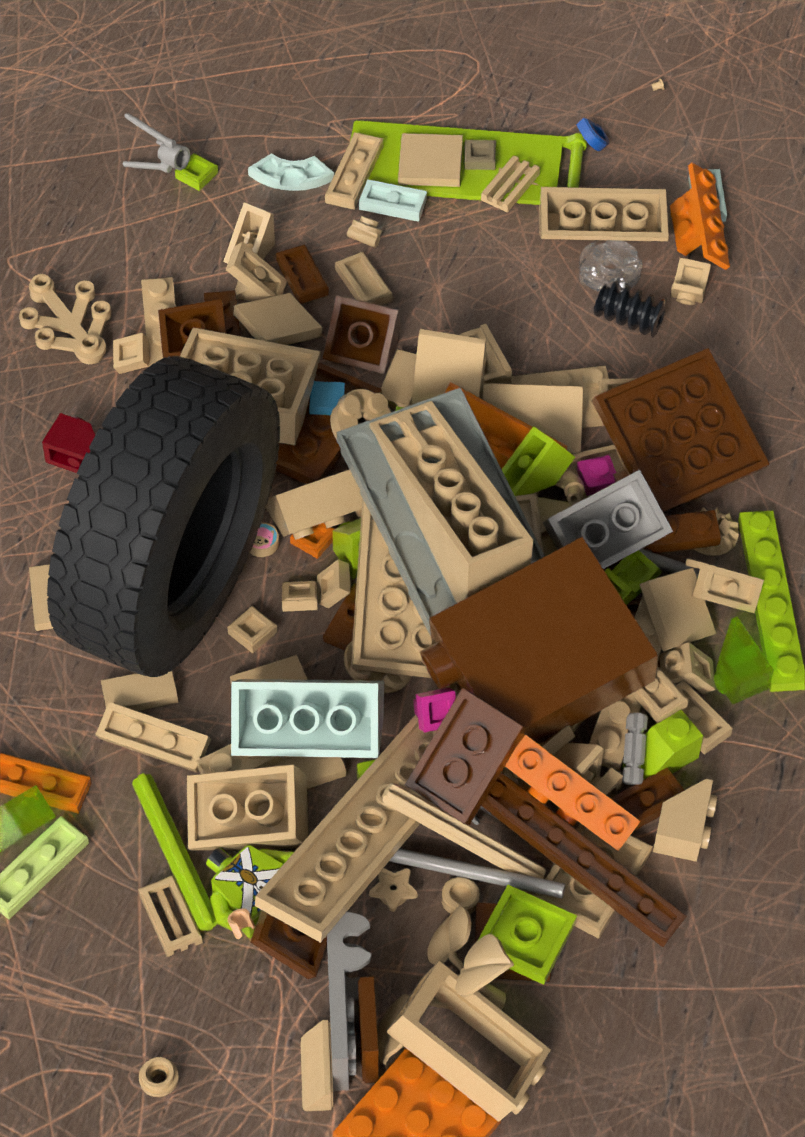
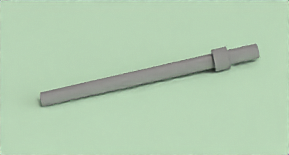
M401 848L389 860L390 862L506 887L511 885L520 890L562 899L566 887L565 883Z

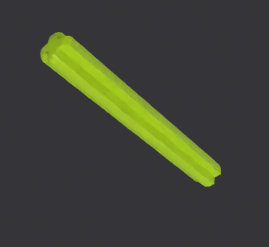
M139 774L132 782L133 788L200 931H210L218 925L211 901L151 774Z

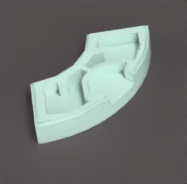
M271 153L248 167V175L259 183L289 191L317 188L330 183L334 177V172L315 156L305 160L290 161L281 159Z

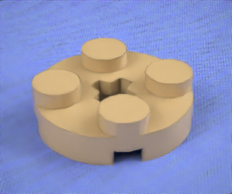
M364 389L353 390L343 395L339 399L337 406L333 408L330 418L332 432L336 440L338 431L358 425V419L362 417L369 421L391 413L387 398L381 393L374 394Z

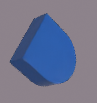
M583 118L576 124L584 139L595 150L600 152L609 144V139L600 125L587 118Z

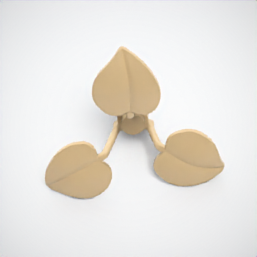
M459 906L453 914L440 924L433 934L428 946V960L435 965L438 961L444 963L449 958L460 970L455 987L459 995L466 997L478 991L502 1010L506 1001V994L490 984V982L514 966V963L506 954L501 941L491 934L483 936L471 947L465 957L464 964L458 959L456 951L466 944L471 932L470 915L465 908ZM407 994L402 995L388 1008L378 1028V1056L384 1065H386L388 1059L403 1047L386 1031L409 998ZM432 999L428 1005L449 1009L437 999Z

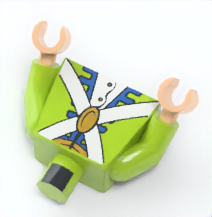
M251 845L245 846L234 857L230 856L222 848H217L207 859L206 865L216 873L211 880L213 893L210 901L217 924L231 930L236 939L243 937L241 930L251 939L261 913V909L255 906V897L294 852L263 848L258 850Z

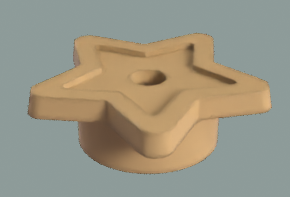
M383 868L378 874L379 883L370 889L369 896L380 898L382 903L387 905L390 911L394 912L407 899L417 898L418 893L409 884L411 872L408 868L396 873ZM395 885L397 889L391 890L390 887Z

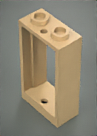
M438 961L421 978L386 1032L498 1122L510 1112H513L515 1115L518 1114L530 1098V1095L526 1092L530 1084L534 1086L545 1073L547 1067L543 1062L551 1049L478 991L466 997L459 995L455 989L459 976ZM434 997L521 1066L506 1091L418 1022Z

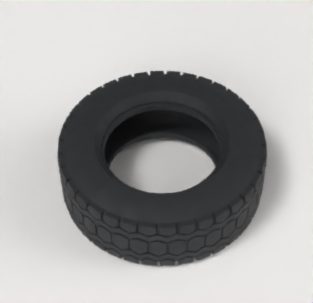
M169 356L156 361L129 385V389L127 388L117 400L116 407H112L103 421V429L99 428L90 444V453L86 452L77 472L79 477L73 481L67 497L69 503L64 505L58 526L61 529L56 532L52 549L54 554L50 559L48 573L50 577L48 578L47 585L49 618L53 630L59 638L82 651L148 677H160L171 672L197 647L203 639V635L207 634L215 622V617H218L227 602V596H230L238 581V576L244 568L248 554L251 552L258 534L257 531L260 528L266 510L265 506L269 500L272 489L270 484L273 483L277 466L275 463L278 460L280 418L276 401L268 391L243 379L180 356Z

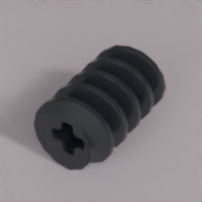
M617 280L610 287L605 284L601 288L594 306L595 316L600 317L604 314L605 319L608 321L616 318V322L620 326L628 322L630 330H636L639 327L641 334L647 335L651 331L652 338L655 337L665 315V299H661L655 306L653 305V294H650L645 301L642 300V290L640 289L634 296H630L631 286L626 285L622 292L618 291L619 281Z

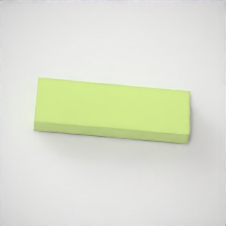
M60 816L0 873V913L8 919L13 917L89 844L88 837Z

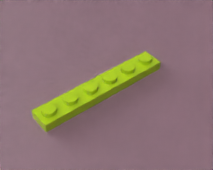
M740 512L738 523L748 576L764 580L755 614L770 692L805 690V669L774 512Z

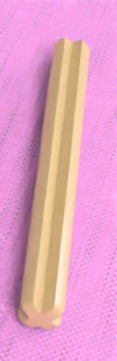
M391 783L384 790L382 795L383 803L505 871L544 879L546 870L543 866L474 827L461 823L442 809L401 786Z

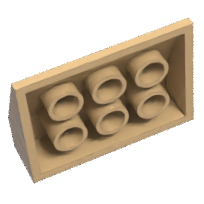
M193 328L180 357L197 361L258 385L268 391L274 397L278 407L280 418L279 443L295 445L304 422L320 360V351Z

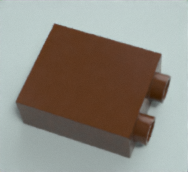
M583 537L430 617L432 645L420 651L421 658L429 675L440 690L453 683L456 684L459 691L462 688L469 690L527 727L524 734L538 744L546 741L561 729L579 723L654 682L658 661L657 652Z

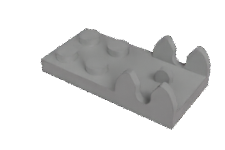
M346 912L327 934L333 1091L349 1090V1076L356 1075L354 1001H358V980L360 978H349L344 972L362 969L371 961V953L365 948L343 942L349 936H359L370 929V923L364 916L352 912Z

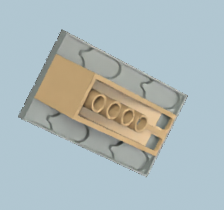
M461 387L337 432L336 441L341 448V454L360 488V494L388 546L389 554L408 588V594L430 636V617L545 557Z

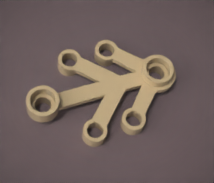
M45 274L34 276L29 283L32 300L37 303H46L57 316V318L40 316L38 311L32 307H27L20 311L19 319L23 328H39L35 333L37 347L42 350L52 348L74 352L76 357L85 364H96L101 361L106 352V343L101 338L106 321L111 318L110 304L106 301H97L92 304L93 321L87 333L83 329L82 323L90 301L95 298L94 284L90 281H80L76 284L75 292L77 299L71 313L57 296L54 281ZM53 331L70 333L74 339L55 337Z

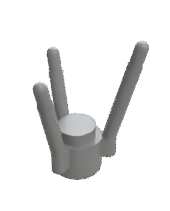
M125 113L124 116L127 120L157 139L156 143L160 145L158 158L161 160V163L124 161V167L161 170L170 173L172 168L182 170L187 166L190 159V151L187 147L164 136L133 115Z

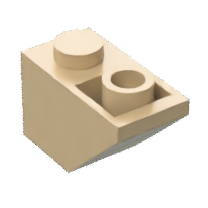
M705 779L663 802L653 852L697 862L700 848H708L711 827L704 825L706 816L713 817L717 796L711 795L713 780Z

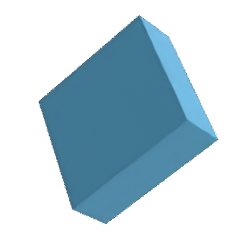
M314 381L310 394V414L331 415L333 408L337 406L339 399L345 394V383Z

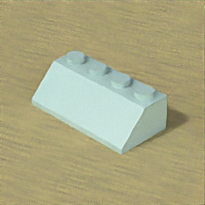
M239 679L232 681L231 756L378 758L384 719V681Z

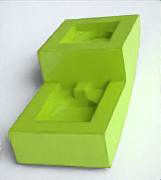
M638 550L626 556L612 571L607 568L605 573L627 605L642 592L641 583L656 579L662 571Z

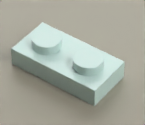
M367 179L359 200V210L419 222L427 200V191Z

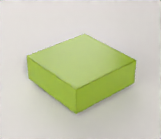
M193 153L184 169L175 170V178L200 191L218 174V165Z

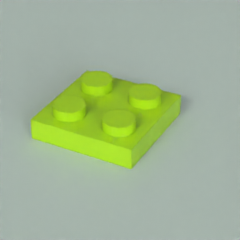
M507 885L479 939L488 934L497 937L501 941L506 954L514 963V966L509 969L544 985L576 924L577 915L511 885Z

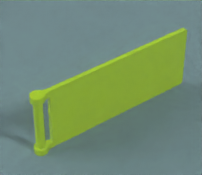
M358 120L354 121L351 139L354 132L383 139L382 151L368 180L398 185L402 133L463 135L460 187L398 185L427 191V196L481 200V193L498 174L499 168L502 169L514 155L519 158L520 163L525 160L529 162V167L531 168L534 165L540 167V174L534 181V183L539 185L531 184L516 202L518 204L531 205L540 204L541 187H558L562 147L571 150L567 187L579 188L583 151L587 147V141L580 133L570 136H552ZM465 140H496L495 170H465ZM523 174L518 180H522L525 177V174ZM519 183L514 184L512 190L509 193H506V195L501 199L502 202L509 196V194L514 190V188Z

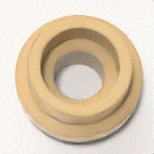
M152 1058L140 1069V1086L150 1096H166L178 1084L179 1075L177 1067L166 1058ZM158 1074L166 1076L165 1081L162 1083H154L152 1079Z

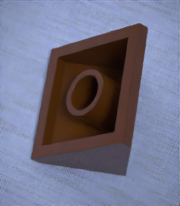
M336 295L323 359L386 374L399 341V310Z
M222 299L158 310L163 358L180 356L193 328L227 334Z

